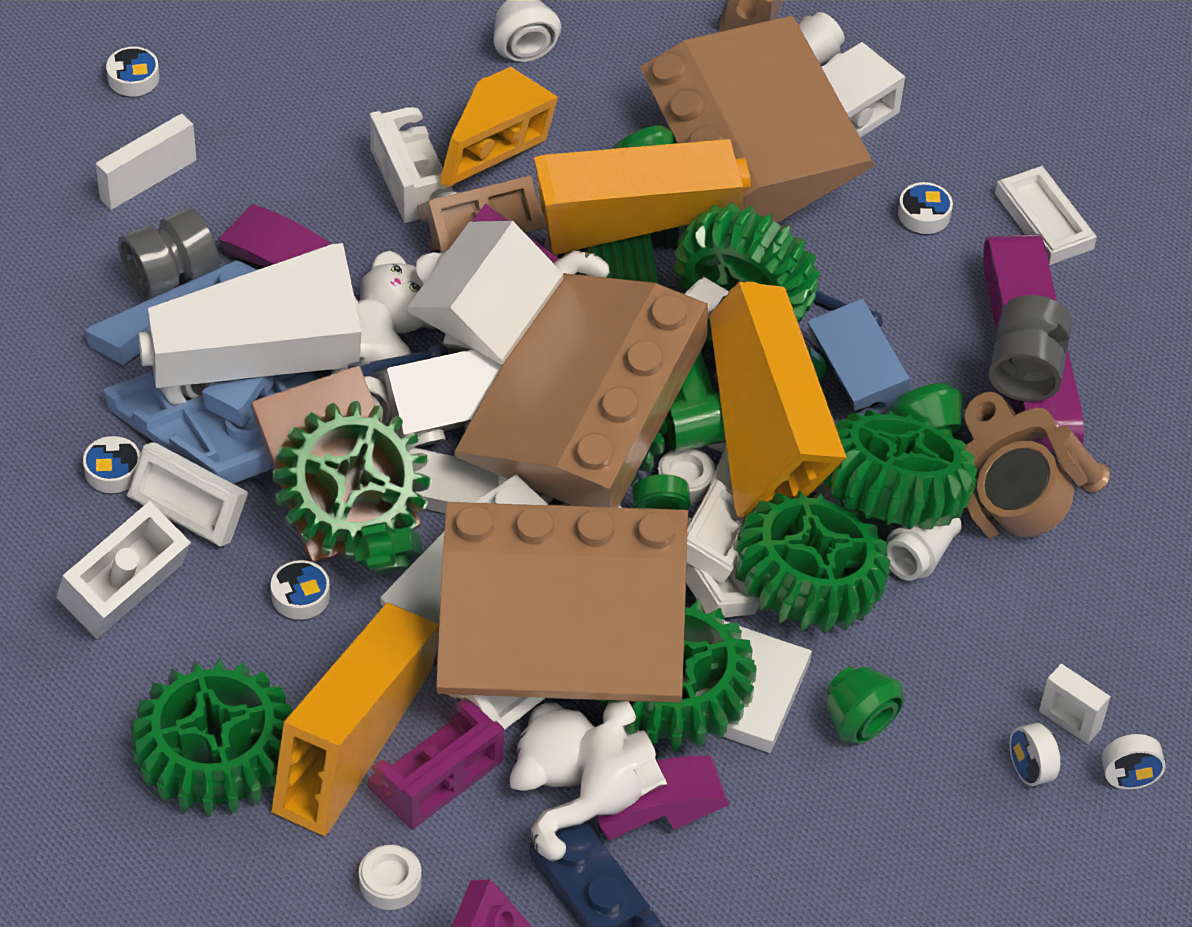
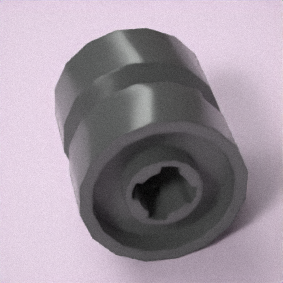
M191 207L160 219L158 231L148 225L123 235L118 240L119 254L128 278L135 290L145 301L174 289V286L179 284V278L187 283L220 267L219 255L212 235L202 217Z
M1024 295L1009 300L1002 308L996 338L997 342L994 346L988 375L992 385L1001 394L1014 400L1037 402L1053 397L1060 390L1073 326L1070 312L1061 303L1049 297Z

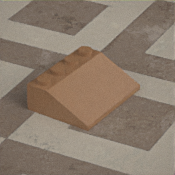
M793 15L687 39L640 66L677 143L730 139L735 159L745 158L750 174L751 189L743 191V210L752 205L758 215L765 217L772 213L773 221L778 223L876 166Z
M563 273V281L502 365L454 453L458 459L507 479L517 474L531 489L570 505L618 508L707 340L708 303L657 283Z
M447 502L442 556L437 694L682 703L688 510Z

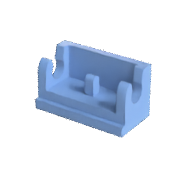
M863 298L808 321L811 335L813 338L815 337L818 348L829 361L846 391L853 409L866 408L879 402L871 408L860 411L858 414L864 415L866 410H873L878 414L884 415L886 411L890 410L892 402L897 397L911 390L909 376Z

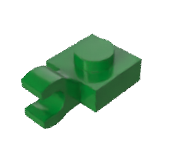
M386 522L362 526V536L357 537L356 561L371 571L374 570L375 574H388L406 570L409 568V559L419 558L423 554L420 534L410 527L395 529L394 533Z

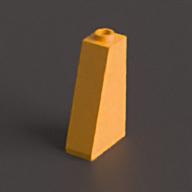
M730 139L546 154L534 157L540 208L553 255L688 225L693 219H696L699 213L707 212L712 205L724 209L731 202L743 211V191L751 189L750 174L744 157L735 159Z
M739 282L728 292V295L709 316L734 507L738 517L747 518L748 513L752 512L760 500L769 502L776 492L784 494L789 498L792 495L793 497L796 496L798 490H800L807 497L847 457L785 287L758 284L756 282Z
M388 602L383 606L284 721L271 813L320 835L326 836L432 671L439 634L438 623Z

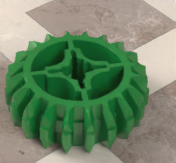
M731 202L724 209L712 205L707 212L699 213L696 219H693L677 243L678 248L674 253L676 255V262L673 269L681 275L678 285L682 288L689 290L699 279L702 280L704 277L727 291H730L739 282H756L758 284L785 287L797 322L802 321L816 299L815 294L819 288L818 279L821 273L814 267L816 256L804 250L806 240L793 237L789 233L790 225L780 226L773 221L772 213L765 217L758 215L752 205L741 211Z
M357 400L350 402L347 417H342L339 407L335 403H330L325 409L327 423L314 412H309L304 419L308 432L301 428L292 427L288 432L287 438L294 447L281 446L276 455V458L281 463L289 467L275 469L272 480L279 485L291 487L278 492L275 496V502L278 506L292 504L296 506L290 510L284 521L289 527L298 524L302 520L308 524L300 537L304 543L310 542L317 532L325 536L321 545V552L324 554H330L335 542L341 541L344 542V557L353 558L357 548V537L362 536V526L386 522L394 533L395 529H397L395 526L398 528L410 527L414 529L417 521L409 511L424 512L428 501L416 492L428 490L431 486V477L415 473V471L427 465L429 462L428 456L423 453L409 454V451L417 445L419 437L416 433H410L400 439L397 433L403 424V419L399 416L394 417L388 426L380 423L379 420L383 414V408L380 405H375L369 417L366 418L361 417V405ZM339 438L357 439L354 449L347 455L333 456L326 453L321 458L312 454L317 448L329 441ZM374 446L383 451L391 461L397 475L398 486L389 483L390 477L380 473L374 467L372 462ZM361 457V463L358 468L360 473L358 477L359 484L356 490L351 491L346 503H344L342 499L346 487H344L346 482L345 475L348 469L353 468L357 458ZM305 473L314 475L315 482L326 487L331 493L333 502L330 515L323 511L310 495ZM380 501H384L393 505L387 512L375 519L364 522L346 521L351 508L358 503L368 502L378 505Z
M866 410L864 415L858 413L849 414L846 420L837 421L835 427L847 458L823 483L831 488V495L836 499L846 500V508L850 510L859 509L865 513L867 519L875 517L884 520L887 526L890 523L902 524L907 530H911L914 525H919L926 530H932L935 524L948 526L952 519L961 518L964 508H967L976 486L977 480L975 476L977 468L974 466L975 456L965 450L966 444L964 442L951 439L950 431L947 429L938 430L932 427L931 421L921 422L915 420L911 414L907 417L897 416L891 410L886 411L884 415L878 414L873 410Z
M798 490L796 496L793 497L792 495L789 498L784 494L776 492L769 502L760 500L752 512L748 513L746 520H743L734 544V550L739 555L735 564V579L744 582V596L759 598V612L774 610L779 614L780 624L789 618L798 621L802 632L810 624H816L825 634L834 624L847 630L855 620L863 621L866 615L875 607L876 602H879L886 588L885 583L890 573L889 566L891 560L887 558L886 552L888 543L878 539V525L863 524L862 511L850 512L843 508L842 499L836 503L825 501L821 491L813 498H807L800 490Z
M699 598L690 608L685 607L682 703L629 701L636 717L634 722L625 726V731L629 734L637 733L638 730L639 732L644 730L653 746L660 738L669 739L675 752L681 746L682 739L689 738L700 749L706 741V732L722 740L723 735L727 732L728 724H739V721L743 718L744 707H749L754 694V686L752 684L756 681L757 666L754 665L755 660L752 659L753 649L750 645V640L741 639L742 631L739 628L738 622L724 624V615L721 608L709 614L703 613V606ZM720 680L712 689H710L706 693L701 694L699 696L695 695L696 692L705 688H709L710 682ZM599 700V701H600V706H607V704H608L609 701H617V700Z
M219 657L214 665V669L203 670L199 663L194 660L190 674L184 676L171 669L168 676L169 685L153 682L152 688L149 691L150 699L139 700L137 708L138 719L133 721V726L131 727L132 741L135 743L132 749L134 761L138 764V768H141L142 778L146 782L147 787L157 786L158 795L161 796L163 802L178 796L179 806L182 807L184 812H187L196 802L203 803V810L210 817L215 809V804L227 803V807L235 814L239 807V799L245 797L258 805L262 797L261 787L275 790L284 721L294 710L291 709V704H286V695L282 691L281 686L270 687V679L265 671L250 677L249 668H247L244 661L233 671L226 670L225 664ZM208 726L212 727L214 735L208 734ZM215 738H221V747L217 746Z

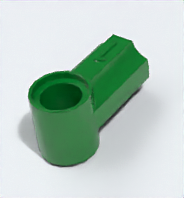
M701 352L666 416L669 418V432L667 436L674 452L726 442L720 393L714 392Z

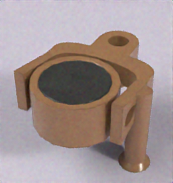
M985 392L977 395L968 404L965 411V420L974 440L965 446V450L975 456L974 466L977 468L975 479L978 478L977 488L975 486L967 508L973 521L990 539L1000 534L991 515L1007 532L1018 537H1035L1052 530L1065 518L1072 506L1074 496L1072 479L1078 487L1081 486L1087 492L1100 491L1108 484L1111 476L1110 469L1103 463H1097L1070 428L1065 425L1059 426L1054 417L1045 408H1033L1015 415L1013 409L1004 398L995 392ZM1049 437L1060 462L1056 460L1044 445L1031 440Z

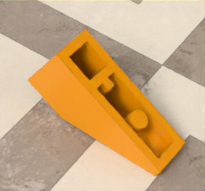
M512 67L479 80L451 136L440 183L449 187L546 141L558 96Z

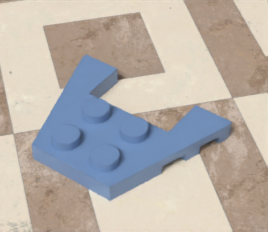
M236 260L98 322L85 330L89 348L124 365L140 353L138 332L148 331V308L254 272L257 269ZM274 376L213 382L202 391L205 407L243 427L253 416L250 408L251 402L255 401L259 394L267 395L275 383Z
M314 371L273 375L275 383L267 395L259 394L256 400L314 381ZM150 372L103 389L106 406L113 414L153 442L232 484L273 469L254 416L251 417L246 425L241 427L206 409L203 395L185 403L172 406L162 391L156 388L155 380Z

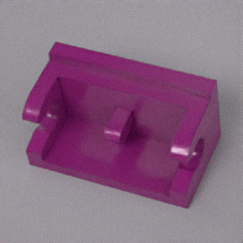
M463 698L454 705L458 712L450 717L448 724L392 765L381 759L372 766L375 774L368 778V788L411 830H414L503 762L504 727L497 721H492L479 707L466 698Z

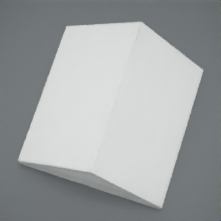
M514 221L469 222L407 306L410 314L503 365L563 281L564 276Z

